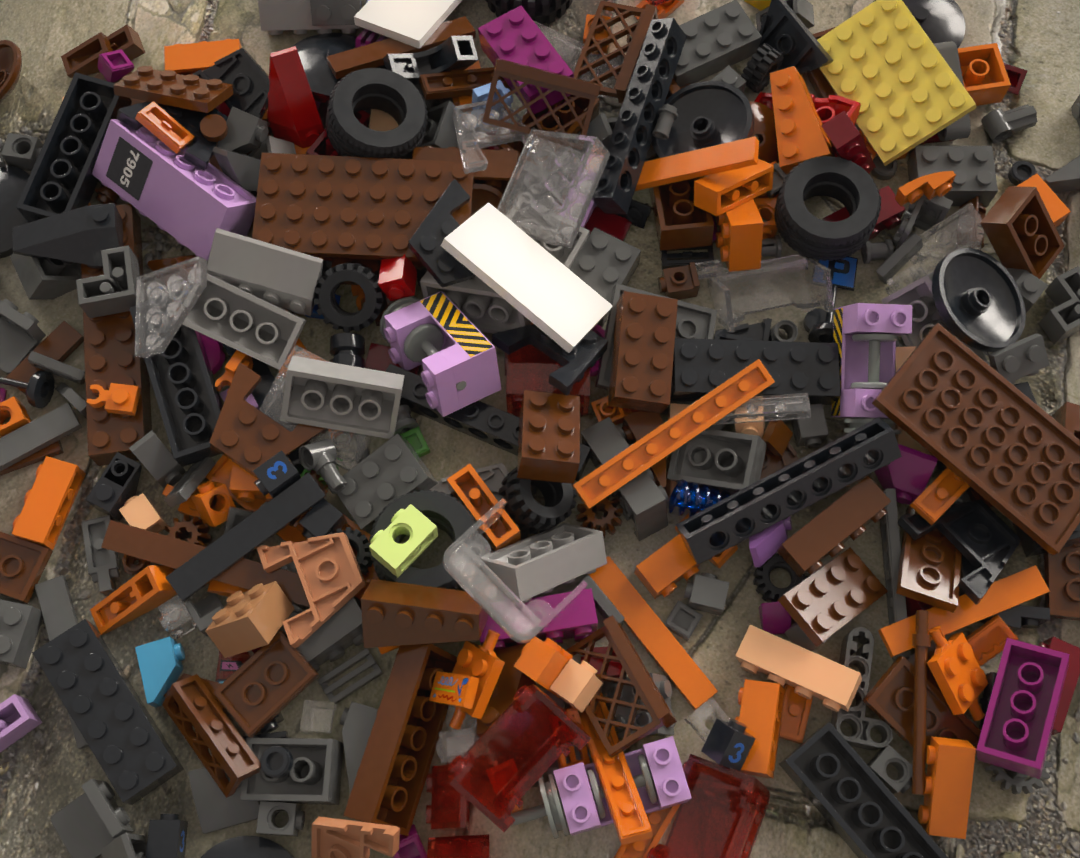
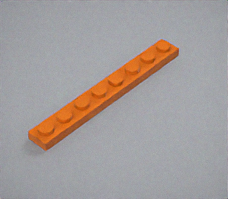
M760 359L756 360L573 484V488L585 506L590 509L775 382Z

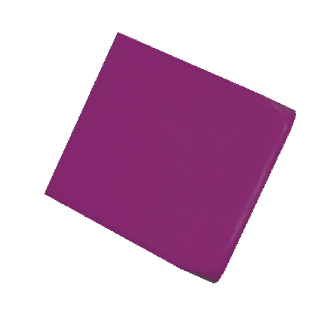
M122 49L99 54L98 69L109 82L114 83L135 68Z
M780 602L762 603L759 606L762 630L776 635L785 634L791 627V616Z
M412 824L408 836L400 834L399 850L393 856L394 858H428L414 824Z

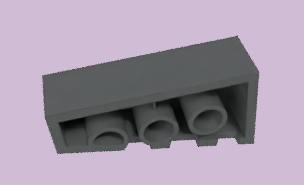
M610 417L580 432L582 444L591 447L590 459L596 469L631 446L626 442V436L619 424L615 425ZM650 468L611 494L613 497L619 496V504L623 509V515L626 520L632 519L634 521L636 530L634 534L639 541L668 526L666 501L669 498L665 489L661 485L657 487L653 481L654 476Z
M355 599L349 600L307 640L297 647L317 672L320 670L319 666L328 660L334 662L346 653L344 650L353 644L355 646L363 644L362 611Z

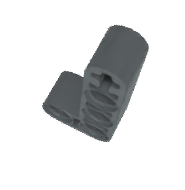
M955 42L935 43L934 46L964 86L958 49ZM969 113L938 132L939 140L949 141L968 138L971 132Z
M857 627L852 629L843 638L839 664L846 667L849 664H853L858 667L861 673L862 681L855 695L856 706H850L848 712L841 708L839 712L832 710L831 724L850 746L866 750H878L887 746L892 741L893 732L886 722L865 717L866 704L862 700L868 694L874 637L868 629ZM856 637L858 638V642L860 644H863V646H861L858 650L857 642L853 641V639ZM841 722H846L852 727L851 737H847L841 732ZM871 728H875L881 733L882 739L880 743H876L871 739Z

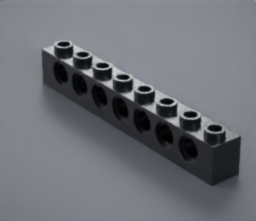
M674 18L651 20L590 196L605 214H627L653 138L652 133L659 118L658 110L665 103L687 38Z
M389 364L386 372L404 375L400 405L407 404L412 412L518 456L519 417L481 401H476L443 417L436 408L432 409L429 406L425 396L428 393V389L421 376ZM581 443L580 464L575 478L576 481L580 480L590 458L591 447Z
M878 417L676 524L688 552L695 562L700 564L726 549L736 546L743 540L762 532L775 523L787 519L792 514L813 505L826 496L838 492L843 487L864 478L877 469L889 465L894 460L902 457L894 430Z

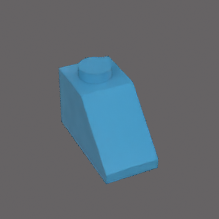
M170 636L135 647L147 704L155 708L163 704L165 700L164 695L171 685L177 681L183 671L182 660H185L183 646Z

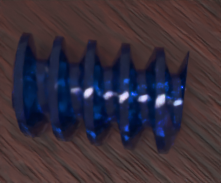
M682 479L678 481L671 493L668 506L669 513L671 514L676 506L678 507L679 516H683L687 509L689 510V517L731 495L728 491L720 493L717 488H712L709 491L706 485L698 487V484L694 482L688 485L687 481Z

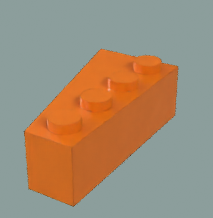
M795 66L770 73L780 168L787 175L790 170L799 163H803V161L822 156L835 157L832 146L821 127L822 122L816 112L805 81Z

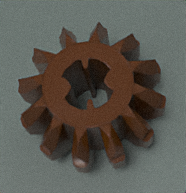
M610 495L590 509L583 503L577 505V510L580 513L576 515V521L583 522L580 525L581 527L603 531L604 539L606 531L614 535L616 533L614 526L622 525V520L619 517L623 515V509L616 508L619 504L617 498L609 501ZM598 511L604 512L601 519L595 518V514Z
M184 514L182 522L177 518H173L175 525L173 527L165 526V530L169 533L166 536L180 540L185 538L190 543L207 547L205 543L212 541V536L207 534L210 529L206 523L202 524V520L198 516L191 520L188 514Z

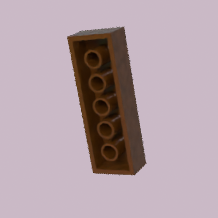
M433 644L399 646L343 816L361 822L397 826L400 828V834L409 835L449 705L429 701L436 672L452 673L457 662L456 656Z

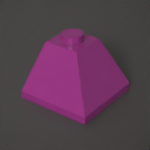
M898 444L902 457L894 460L887 466L877 469L874 473L884 490L895 489L896 502L909 505L924 491L938 459L932 455Z

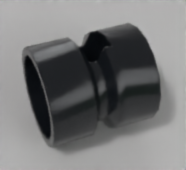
M351 332L337 333L331 336L330 354L334 358L330 362L365 368V359L362 357L365 354V338L360 334Z

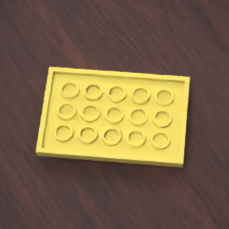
M876 0L817 40L833 59L832 63L820 67V71L836 95L860 103L861 107L856 124L884 166L977 108L972 97L902 0Z

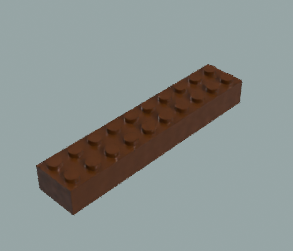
M115 205L122 217L123 245H129L138 259L144 303L141 218L133 205ZM81 264L82 279L104 275L103 268L95 269ZM83 311L86 401L87 399L99 397V393H93L90 389V385L94 384L102 386L104 390H109L111 383L134 385L141 389L135 416L108 413L104 409L105 405L100 408H93L86 402L88 456L98 466L109 465L117 452L134 461H139L129 448L152 430L149 373L131 313L126 311L89 318Z

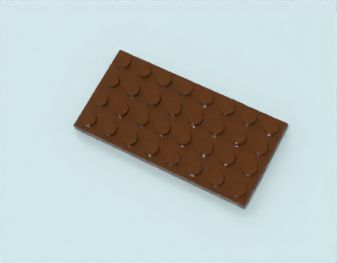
M262 153L252 238L314 257L384 260L402 257L405 254L406 258L411 262H420L408 248V242L454 179L457 180L471 198L467 204L451 215L459 225H462L471 217L474 162Z
M937 323L890 379L872 404L1052 556L1059 553L1080 523V440Z

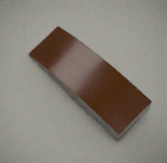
M125 25L109 36L104 35L102 32L98 33L62 55L61 58L67 76L73 78L75 72L83 75L99 73V54L122 49L131 61L144 54L145 50L139 34L129 25Z

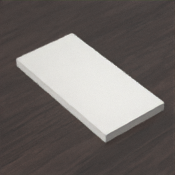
M369 0L354 16V22L359 27L420 49L462 0Z
M489 202L444 238L440 245L568 353L576 347L612 308L608 301Z

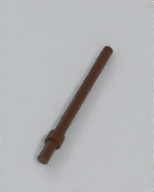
M916 610V634H912V646L915 647L912 794L925 795L928 648H931V635H928V611Z

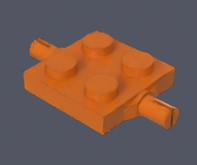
M940 626L931 628L928 632L936 645V649L927 664L953 715L964 714L968 709L974 721L983 719L985 714L978 703V697L989 683L985 672L981 669L973 654L971 645L967 642L963 632L952 634L946 640Z
M488 630L483 645L465 641L462 650L457 656V662L452 673L479 678V684L472 709L454 706L456 710L449 723V726L454 729L461 730L466 714L478 719L483 717L505 664L493 651L500 636L496 631Z

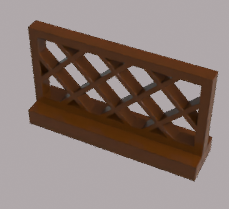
M600 1L573 72L574 78L579 79L581 75L590 71L594 79L589 82L601 86L599 94L618 98V103L623 104L651 20L658 19L657 7L647 4L646 8L643 9ZM604 10L613 11L617 15L607 21H604L602 17ZM631 15L640 17L638 22L630 26L624 20ZM621 21L624 29L612 34L609 27ZM605 29L609 37L597 42L594 38L595 34ZM629 34L632 39L631 42L621 47L617 40ZM613 42L617 50L605 55L601 48ZM597 50L601 58L589 64L586 59L587 56ZM621 55L624 59L623 64L613 68L609 61ZM605 63L609 71L597 77L593 69ZM613 76L616 80L614 89L603 87L601 82Z
M496 58L482 122L584 147L596 97L601 86L593 82ZM499 76L510 79L515 87L503 96L500 95L496 88ZM514 80L520 81V82H524V83H522L521 85H519V86L517 87V85H516V83L514 82ZM528 84L535 85L540 95L527 103L520 89ZM540 87L547 88L549 90L543 93ZM554 90L559 91L564 97L565 102L552 109L545 96ZM517 91L524 105L510 112L504 99ZM496 92L499 98L493 101L494 94ZM565 93L575 96L568 99ZM579 97L589 99L587 110L577 116L571 102ZM543 98L549 112L536 119L529 106ZM501 101L508 115L500 120L489 118L491 107ZM568 104L574 118L561 125L554 112ZM527 108L534 121L526 126L518 125L513 116ZM552 114L559 127L550 133L544 132L538 122ZM585 116L584 122L582 124L580 118ZM511 118L512 121H513V123H509V122H505V121H506L507 119ZM575 121L578 122L582 129L579 140L569 138L564 128ZM536 124L539 130L532 129L530 127ZM562 131L564 136L556 135V133Z
M612 615L603 621L605 626L565 650L572 656L576 654L585 655L583 661L588 664L591 657L604 659L600 674L595 676L603 684L604 681L617 683L613 699L600 696L602 684L592 698L591 705L589 703L585 708L610 757L619 754L663 725L668 728L677 722L623 627ZM606 636L609 642L606 654L593 652L595 642ZM610 661L621 663L623 666L619 678L606 676ZM626 675H628L631 681L625 680ZM624 685L635 687L636 694L633 703L620 700ZM640 700H642L645 706L639 705ZM598 701L612 704L607 719L596 716L595 711ZM618 705L631 708L627 724L614 721ZM637 710L649 712L653 719L652 722L644 727L633 726ZM600 723L606 724L605 729H603ZM612 726L626 729L623 740L612 746L608 739Z

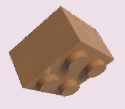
M276 581L266 585L260 583L249 591L243 593L242 591H237L229 596L226 600L227 605L212 617L213 622L205 632L224 658L268 645L282 627V622L287 620L295 608Z

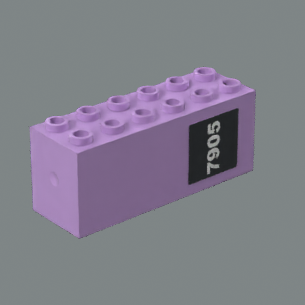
M111 119L92 175L99 179L102 185L112 189L120 195L119 197L123 201L133 205L141 215L151 219L157 224L158 228L168 232L179 244L189 248L195 253L196 257L205 262L209 259L217 228L247 236L254 220L255 196L212 164L208 163L207 169L202 170L185 160V150L189 148L188 146L176 154L144 126L135 130L118 119Z

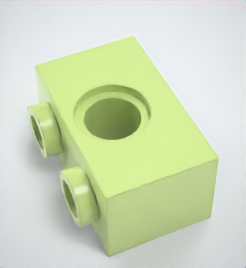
M412 504L405 510L400 509L391 519L392 523L384 531L379 530L370 541L371 545L369 548L372 556L397 578L438 537L437 526ZM402 534L410 537L403 544L394 541L397 536Z

